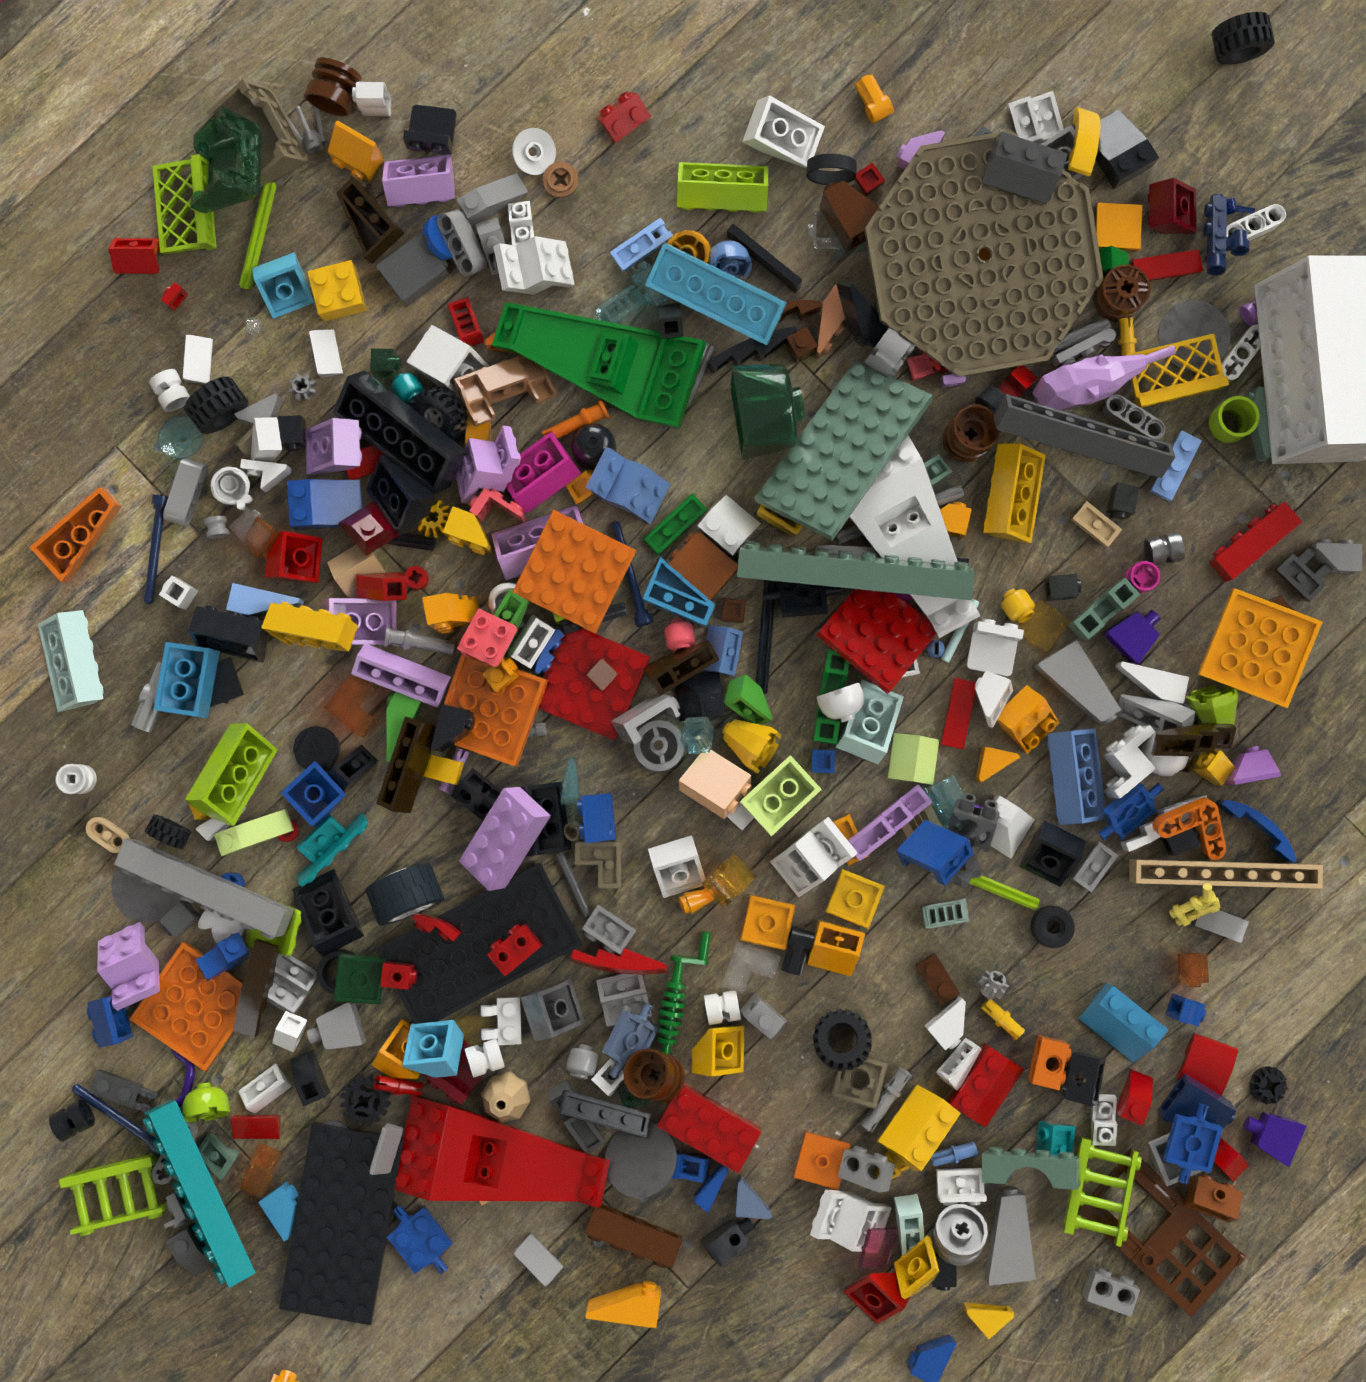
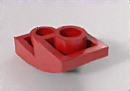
M416 913L412 917L416 921L414 925L424 933L425 931L430 933L437 927L439 929L438 934L447 941L449 939L455 941L462 933L450 923L429 914Z

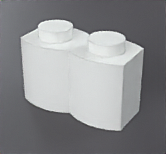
M356 82V87L352 89V98L357 103V110L361 111L363 116L390 117L391 97L385 82Z

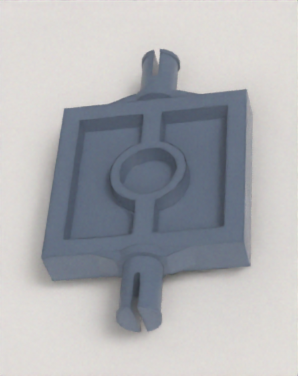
M644 1003L639 1015L622 1010L602 1050L604 1054L610 1056L615 1061L609 1074L610 1076L618 1079L631 1055L638 1050L650 1048L658 1031V1028L651 1025L649 1020H647L653 1006Z

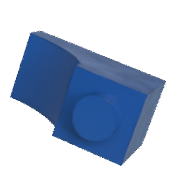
M239 932L218 942L213 949L196 959V964L206 981H209L248 960L250 951Z
M1172 993L1165 1015L1198 1027L1206 1015L1205 1004Z

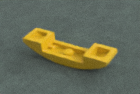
M1076 106L1073 116V125H1076L1074 148L1069 156L1068 170L1090 177L1099 145L1100 117L1095 112Z

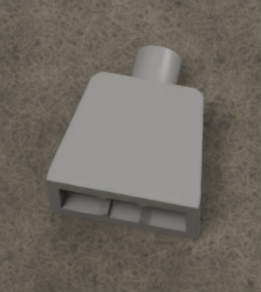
M755 992L740 1009L743 1016L770 1040L774 1039L788 1022Z
M346 1002L317 1017L318 1027L307 1030L309 1042L312 1044L322 1040L325 1050L359 1046L366 1042L356 1003Z

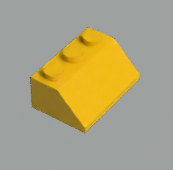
M916 1085L877 1142L913 1171H922L961 1113L941 1097Z

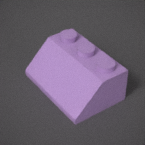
M451 154L384 162L382 182L388 207L400 208L407 204L416 203L424 205L430 201L447 202L455 199Z

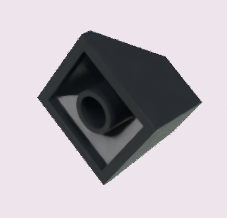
M718 672L697 673L675 687L677 702L680 706V709H678L681 715L679 716L680 722L725 716L723 692Z

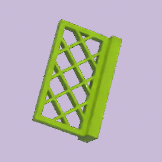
M200 154L191 155V159L153 165L160 253L167 255L203 248L207 250L217 249L209 162ZM191 166V174L186 180L183 179L179 174L184 167ZM169 170L172 172V175L164 184L161 181L160 172ZM178 177L184 183L175 193L170 186ZM189 186L193 189V195L187 202L181 196ZM169 190L174 196L166 206L163 203L162 197ZM180 199L186 205L179 214H176L171 209ZM191 208L195 211V217L189 224L183 217ZM171 212L176 218L167 227L164 219ZM180 221L188 226L181 236L174 232ZM193 230L197 233V243L188 244L185 239ZM173 234L178 240L173 247H167L166 240Z

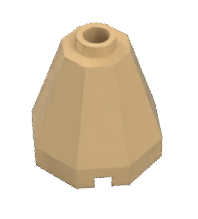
M511 1071L491 1076L481 1092L484 1112L501 1123L520 1119L531 1101L527 1082L522 1078H518Z

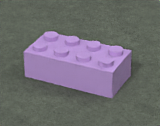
M521 787L503 788L459 862L487 890L492 891L506 888L551 815Z

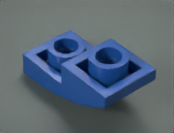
M554 628L553 635L531 668L533 673H544L551 667V661L554 657L549 653V650H555L562 643L560 639L564 636L559 629Z

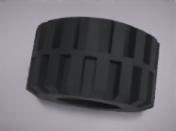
M1248 12L1231 17L1215 27L1211 34L1216 59L1221 64L1232 65L1253 60L1268 52L1275 44L1270 17L1265 12Z
M224 376L211 380L198 388L186 401L184 411L202 434H210L226 428L237 420L235 413L247 408L249 402L233 379L229 376Z
M836 1009L837 1011H830L825 1017L822 1016L819 1019L820 1022L816 1024L813 1034L814 1048L818 1057L829 1068H835L839 1071L853 1070L854 1067H859L868 1058L872 1047L871 1031L865 1019H862L858 1013L855 1014L848 1009L846 1011ZM838 1027L850 1028L856 1035V1045L848 1053H837L829 1045V1035Z

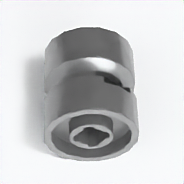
M1178 532L1165 534L1162 539L1156 536L1144 540L1145 559L1156 566L1164 565L1166 561L1170 564L1180 562L1185 558L1184 543Z

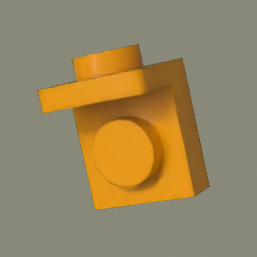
M594 470L583 472L566 485L576 504H581L594 495V493L585 488Z
M503 657L498 667H490L483 673V676L494 691L498 693L519 677L515 671L518 667L510 657L508 659Z

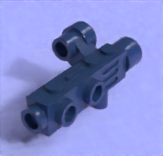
M1213 194L1210 197V202L1206 203L1204 208V217H1207V222L1204 226L1203 235L1207 236V254L1205 256L1207 273L1212 276H1218L1226 271V251L1230 250V253L1234 256L1246 255L1249 252V240L1247 239V231L1243 229L1233 232V235L1226 237L1227 197H1224L1222 194Z

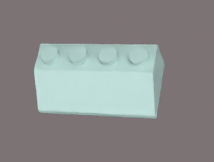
M83 610L56 613L40 622L38 629L57 712L94 704L102 700L104 690L99 681L98 664L94 660L93 642L89 638L88 621L84 616Z

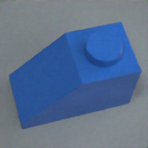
M948 1334L917 1345L916 1350L911 1351L907 1359L910 1374L925 1382H939L956 1346L953 1336Z

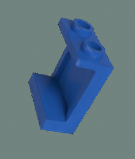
M926 819L896 850L902 865L908 866L910 863L922 867L934 873L937 882L944 886L974 854L968 838Z

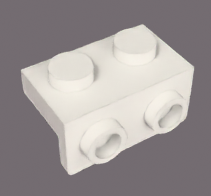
M982 1168L936 1169V1192L939 1202L945 1206L957 1204V1202H966L967 1205L975 1206L980 1205L981 1202H986L987 1196L984 1194Z

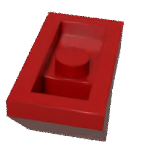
M1024 365L1018 366L997 389L1001 390L1004 394L1019 398L1038 378Z

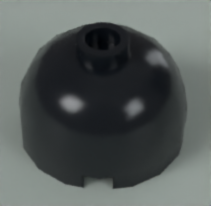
M592 423L584 425L577 430L572 439L571 448L573 456L578 464L586 469L594 470L606 447L613 449L615 452L617 449L614 435L601 424Z

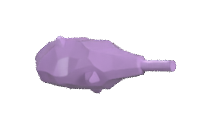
M1172 345L1147 355L1114 357L1097 355L1085 358L1074 364L1063 365L1042 376L1032 392L1035 403L1061 411L1089 405L1110 397L1127 381L1145 370L1147 364L1176 354V349Z

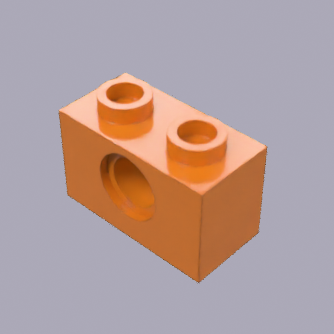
M1038 1035L1027 1080L1035 1085L1060 1090V1086L1064 1085L1066 1079L1065 1063L1069 1062L1071 1057L1070 1044L1065 1041ZM1054 1057L1056 1060L1054 1067L1046 1068V1061Z

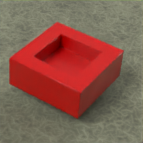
M873 162L856 173L855 181L866 196L885 183V179Z
M174 282L172 286L165 289L161 301L175 312L188 293Z

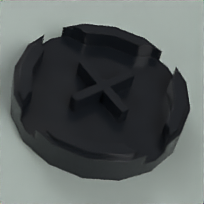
M314 726L299 733L295 739L293 751L298 764L303 768L307 769L316 761L324 770H327L337 761L340 753V744L336 735L328 728Z

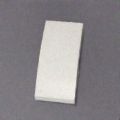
M530 201L508 203L512 245L516 246L534 237Z
M1100 1094L1098 1105L1091 1106L1092 1145L1116 1146L1118 1124L1115 1121L1117 1105L1115 1095Z

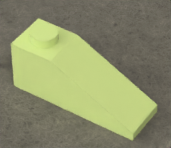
M287 809L223 830L214 834L221 856L289 833L294 831Z

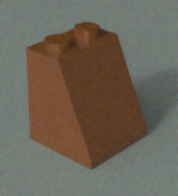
M845 181L833 182L824 188L825 191L822 194L820 209L845 253L866 242L864 228L879 206Z

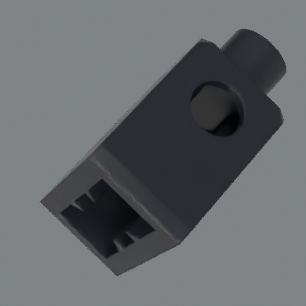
M744 1218L738 1224L730 1219L700 1239L715 1263L721 1267L749 1244L745 1236L754 1230L755 1226L749 1218ZM734 1234L733 1239L729 1240L730 1236Z

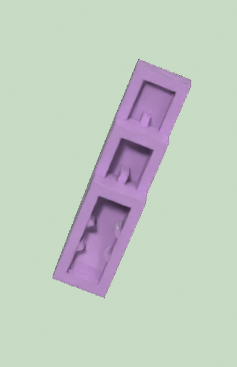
M919 784L906 792L848 840L856 850L857 854L855 856L859 861L896 834L900 828L933 802Z

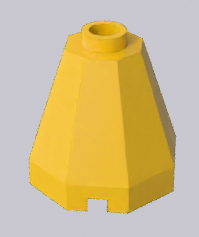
M736 719L728 722L722 731L724 741L744 765L757 774L760 772L759 766L765 768L779 745L775 742L776 738L781 739L782 736L778 731L769 726Z

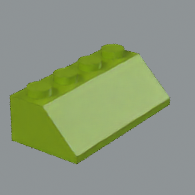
M679 162L677 207H682L685 210L704 208L707 211H714L716 209H726L730 212L748 210L752 213L767 211L768 166Z
M248 723L230 724L185 798V801L200 813L234 826L278 749Z

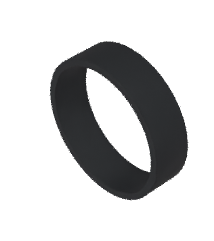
M842 154L816 155L807 161L806 176L810 181L823 185H829L833 182L839 183L841 181L850 183L856 179L857 162L852 157ZM823 168H838V169H844V170H841V171H824V170H819V169H823Z

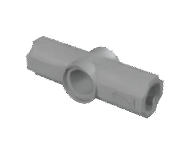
M162 662L157 663L150 682L143 687L139 696V702L141 703L131 724L135 728L150 733L160 711L154 710Z

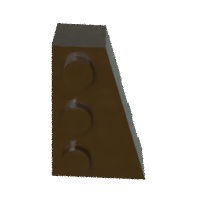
M352 177L336 193L352 226L354 236L361 247L364 259L373 264L404 232L365 187Z

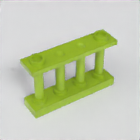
M1080 1136L1076 1156L1080 1157L1081 1186L1078 1190L1070 1189L1062 1228L1064 1233L1074 1235L1075 1229L1083 1228L1114 1236V1243L1121 1247L1122 1241L1126 1242L1128 1227H1125L1134 1175L1135 1170H1140L1142 1160L1138 1156L1139 1152L1137 1150L1131 1149L1129 1157L1094 1148L1089 1138ZM1098 1158L1128 1166L1126 1180L1091 1172L1089 1168H1086L1088 1159ZM1092 1181L1124 1189L1122 1201L1117 1203L1085 1195V1192L1082 1191L1083 1183ZM1085 1204L1119 1213L1117 1227L1082 1219L1080 1215H1077L1079 1206Z
M154 1154L143 1155L70 1173L60 1178L61 1189L69 1187L70 1190H73L80 1224L70 1230V1234L80 1233V1236H86L94 1233V1229L146 1216H148V1219L162 1216V1212L167 1209L166 1203L158 1205L150 1171L153 1169L152 1166L157 1163L159 1157H156ZM135 1170L141 1173L148 1203L147 1208L135 1210L128 1180L129 1172ZM115 1175V1178L119 1180L126 1213L112 1216L105 1181H107V1177ZM92 1181L93 1185H96L103 1219L94 1221L89 1220L82 1188L84 1183Z

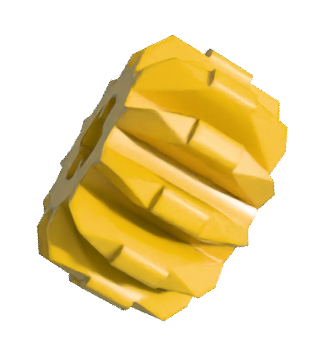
M438 500L435 505L433 503L428 516L417 523L420 524L417 528L418 531L422 532L425 530L426 537H429L432 531L435 538L439 537L438 531L441 530L443 533L450 514L447 513L450 507L448 505L442 507L443 502L441 500ZM432 514L438 519L435 523L429 521Z

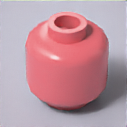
M682 618L671 620L670 624L664 629L666 646L674 653L691 647L696 642L693 625Z

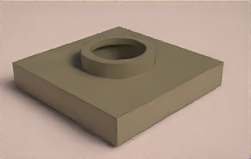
M867 1058L862 1062V1065L854 1067L853 1070H838L831 1096L876 1109L888 1063ZM857 1071L864 1072L868 1077L867 1086L862 1089L854 1087L851 1082L852 1075Z

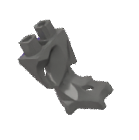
M964 793L961 800H956L948 825V830L964 836L968 840L970 839V846L974 853L948 882L956 884L963 889H967L972 878L981 876L982 869L977 859V847L982 848L984 852H988L1000 813L997 811V802L985 800L983 807L975 805L976 797L969 793ZM961 822L963 824V827L958 828L956 827V824ZM982 833H986L984 841L979 839V835Z

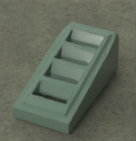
M966 898L920 905L924 929L969 921ZM959 904L962 914L960 918L957 917L956 905ZM948 906H951L953 919H949ZM938 908H942L944 920L940 921ZM934 909L935 922H931L930 910Z

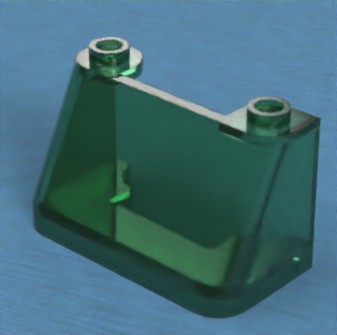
M221 106L194 134V149L197 154H200L209 161L208 187L204 191H196L191 195L190 208L201 213H209L251 200L260 192L262 134L256 123Z

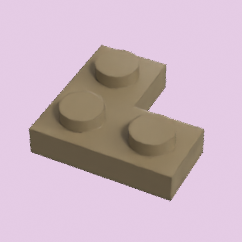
M575 842V865H598V888H621V842Z

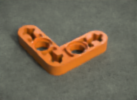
M1208 798L1197 799L1161 814L1155 818L1152 824L1154 832L1163 838L1172 837L1197 826L1203 854L1211 860H1219L1226 853V844L1218 806ZM1189 812V819L1186 822L1181 823V817L1183 816V814ZM1210 824H1214L1213 831L1210 834H1206V828Z

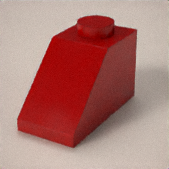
M1130 1069L1116 1106V1114L1143 1126L1152 1103L1153 1078Z

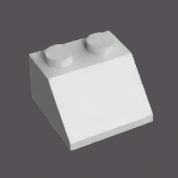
M725 495L698 524L697 530L730 558H733L761 523Z
M692 835L648 849L663 898L707 885Z

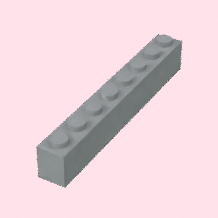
M124 839L114 865L122 868L121 872L127 875L134 876L136 874L141 877V881L147 884L154 885L156 883L160 885L162 891L171 894L176 892L181 895L180 898L184 901L191 903L196 901L201 904L200 907L204 910L211 912L216 910L221 913L220 916L230 921L236 919L241 922L240 925L250 930L258 929L261 931L262 936L269 939L284 936L294 912L293 909L137 839Z

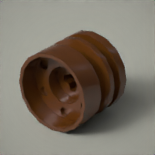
M325 57L317 58L315 68L312 71L314 79L309 81L304 94L306 101L326 113L340 117L349 116L354 103L351 96L352 89L356 87V82H361V75L340 61Z
M1129 264L1119 265L1110 270L1100 286L1095 290L1093 296L1094 306L1098 313L1109 321L1119 322V319L1122 318L1129 319L1148 300L1151 291L1150 281L1146 274L1138 267Z
M978 404L968 405L961 409L944 429L943 443L948 454L955 460L964 463L980 459L999 439L1000 431L996 429L995 413L989 408Z
M648 1048L638 1050L631 1055L625 1064L623 1073L624 1083L631 1094L638 1098L660 1103L671 1101L678 1096L685 1080L684 1068L676 1057Z

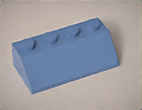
M1096 728L1047 734V746L1051 759L1050 770L1054 783L1053 793L1057 807L1056 816L1059 825L1080 824L1107 819L1103 811L1106 806Z

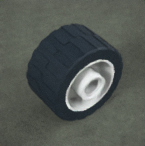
M430 863L418 864L398 870L373 882L365 889L377 923L380 926L414 916L416 913L430 909L444 900L443 893Z

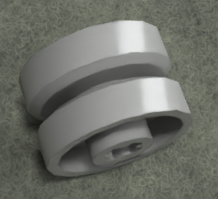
M953 1204L945 1208L938 1216L932 1233V1243L937 1255L945 1262L955 1266L968 1265L974 1262L981 1254L988 1236L987 1223L982 1214L971 1206Z

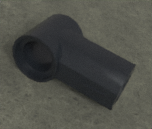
M792 926L782 971L801 976L807 953L810 952L813 945L814 932Z

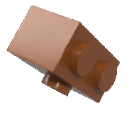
M1200 1174L1189 1180L1184 1206L1229 1223L1238 1220L1243 1192L1236 1190L1235 1186L1231 1184H1220L1213 1181L1212 1177Z

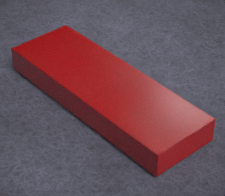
M1199 249L1133 259L1131 261V265L1141 269L1149 281L1199 274L1203 271Z
M954 678L940 745L964 749L976 692V682Z

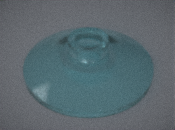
M176 416L169 419L163 424L158 435V442L162 451L175 459H185L193 456L199 451L204 441V434L198 430L189 416ZM183 438H187L185 442L181 443Z

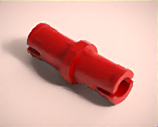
M377 1075L375 1080L380 1083L374 1082L375 1090L389 1091L395 1095L408 1094L420 1097L422 1091H418V1089H423L422 1082L404 1080V1078Z

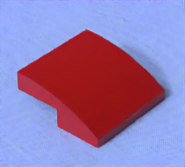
M1193 1033L1184 1051L1186 1057L1176 1075L1177 1079L1179 1080L1185 1073L1222 1096L1231 1076L1238 1048Z

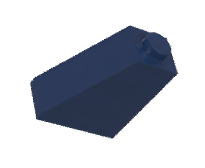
M1185 1073L1158 1108L1161 1118L1166 1122L1173 1123L1175 1114L1195 1117L1198 1104H1205L1209 1106L1205 1120L1221 1125L1223 1129L1234 1120L1236 1113L1231 1101Z

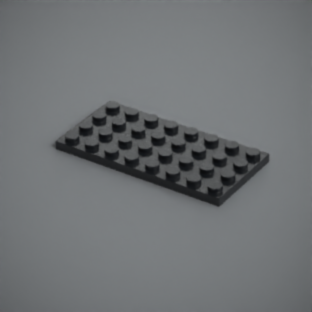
M540 862L512 877L506 888L492 891L487 890L439 915L438 918L450 923L462 932L455 941L451 939L447 941L438 934L439 929L437 927L430 933L428 931L424 933L415 928L380 946L376 950L380 957H386V961L415 964L414 970H417L416 984H412L409 990L397 989L413 1023L419 1024L437 1022L583 945ZM526 923L543 945L504 977L487 956L492 951L489 947L498 939L506 940L510 936L507 932L515 925L519 924L522 927Z
M318 1122L312 1123L279 1309L366 1325L372 1324L396 1191L394 1188L404 1143L403 1137L400 1139L390 1173L371 1175L369 1170L381 1133Z

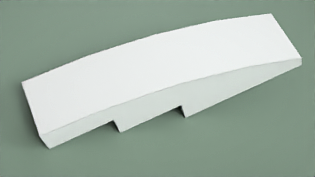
M1198 795L1187 800L1158 809V815L1169 812L1173 809L1181 807L1197 799L1204 797L1207 798V795ZM1189 812L1183 814L1181 823L1190 817ZM1154 821L1139 826L1141 835L1120 842L1123 851L1130 852L1160 838L1161 836L1153 830L1152 824Z

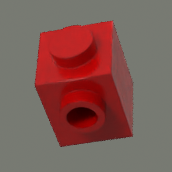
M393 961L384 962L380 987L409 990L412 984H416L417 970H414L415 964Z

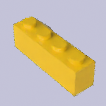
M281 602V604L270 603L261 628L285 645L291 646L293 642L300 647H305L307 644L313 648L320 649L323 646L329 650L349 652L358 625L351 621L349 615L338 612L337 615H334L324 609L313 611V609L307 606L300 605L297 608L287 602Z

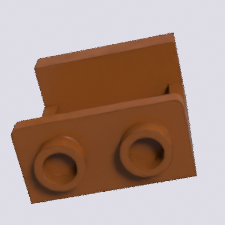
M698 530L695 535L690 533L684 540L685 546L679 552L676 549L668 560L670 561L669 565L673 569L678 571L709 600H712L735 575L738 565Z

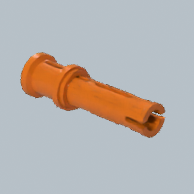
M600 399L597 404L587 409L582 408L579 414L541 432L546 436L552 431L556 438L559 439L580 429L584 425L595 423L603 418L608 419L610 416Z

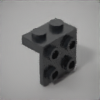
M414 105L411 111L409 131L404 130L403 140L407 149L417 152L427 151L435 154L452 155L457 118L456 111L449 108Z

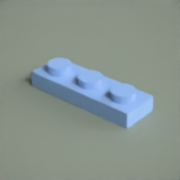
M1181 430L1172 445L1175 459L1162 478L1156 477L1149 492L1169 502L1172 501L1202 440Z

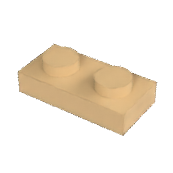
M1088 501L1081 506L1071 519V521L1105 548L1109 547L1122 531L1118 525Z

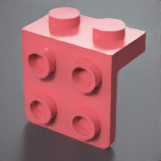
M484 488L479 496L475 495L469 504V507H471L470 513L475 514L481 523L494 504L522 523L526 521L523 508L513 501L507 503L503 495L493 488L491 491Z
M478 608L468 629L461 638L457 650L471 660L476 658L488 665L498 667L517 633V627Z

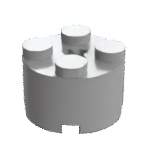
M888 328L864 363L886 377L888 375L893 377L916 344L914 345L896 331Z

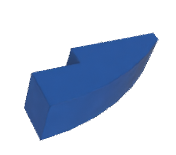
M676 1150L677 1161L672 1179L682 1178L699 1183L706 1181L711 1157Z

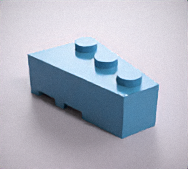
M660 557L643 596V602L706 628L715 604Z

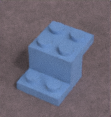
M606 447L585 488L611 506L632 513L643 522L651 524L671 484L645 465L627 460L613 449Z

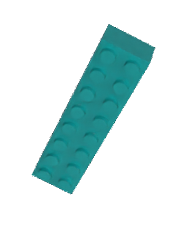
M168 1100L144 1113L146 1118L142 1120L147 1132L153 1133L156 1138L152 1141L157 1153L163 1154L166 1160L162 1164L167 1175L173 1176L175 1179V1183L172 1186L177 1196H180L185 1201L182 1208L187 1218L193 1219L195 1223L192 1229L196 1238L205 1244L202 1247V1251L207 1261L209 1260L215 1266L211 1270L216 1281L230 1288L255 1274V1270L176 1100Z

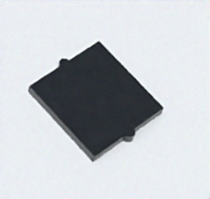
M231 658L219 661L217 664L210 707L221 703L228 704L229 700L244 695Z

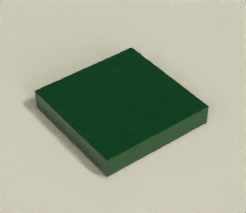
M338 954L333 1001L381 1005L383 987H380L383 963L386 962V957Z

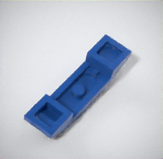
M1218 800L1216 802L1232 818H1241L1244 815L1269 836L1273 843L1268 848L1284 862L1294 864L1297 861L1293 848L1286 836L1265 815L1239 802Z

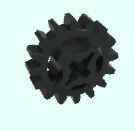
M361 1074L358 1077V1081L353 1077L350 1080L351 1085L346 1084L343 1087L347 1093L340 1095V1098L345 1099L340 1104V1107H346L347 1109L343 1115L350 1114L349 1122L351 1123L357 1119L358 1126H361L364 1121H366L368 1126H371L373 1119L378 1123L381 1120L380 1114L385 1116L388 1113L384 1107L391 1105V1102L386 1100L391 1096L390 1092L385 1093V1091L369 1089L364 1086L374 1087V1082L380 1083L373 1080V1074H370L367 1079ZM352 1092H353V1094H354V1096H355V1099H354V1103H353V1104H351V1095H352ZM373 1095L368 1102L358 1105L363 1097ZM378 1096H380L379 1108H377L378 1105L376 1104ZM357 1111H363L367 1115L360 1114Z

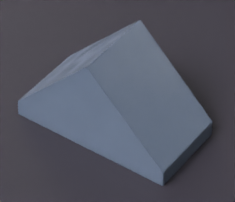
M740 1175L737 1178L736 1217L770 1219L772 1212Z

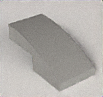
M1219 910L1198 918L1195 926L1242 943L1249 921Z

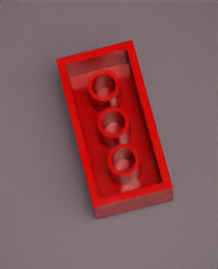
M685 1083L678 1096L668 1101L657 1121V1127L738 1174L762 1133L760 1126Z

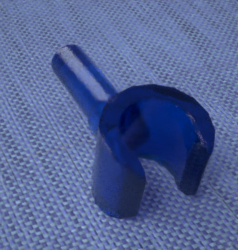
M1235 198L1227 199V215L1236 212L1252 214L1255 212V208L1237 206Z

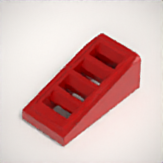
M466 297L448 303L447 306L460 341L471 347L483 343V335L469 298ZM468 308L466 311L455 314V311ZM471 316L470 318L458 322V320ZM470 325H474V326H472V327H469V328H466V329L461 330L462 328L468 327V326H470Z

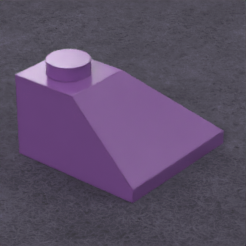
M1259 746L1244 748L1245 753L1237 754L1232 761L1235 769L1223 785H1237L1280 777L1281 773L1268 749L1259 750Z

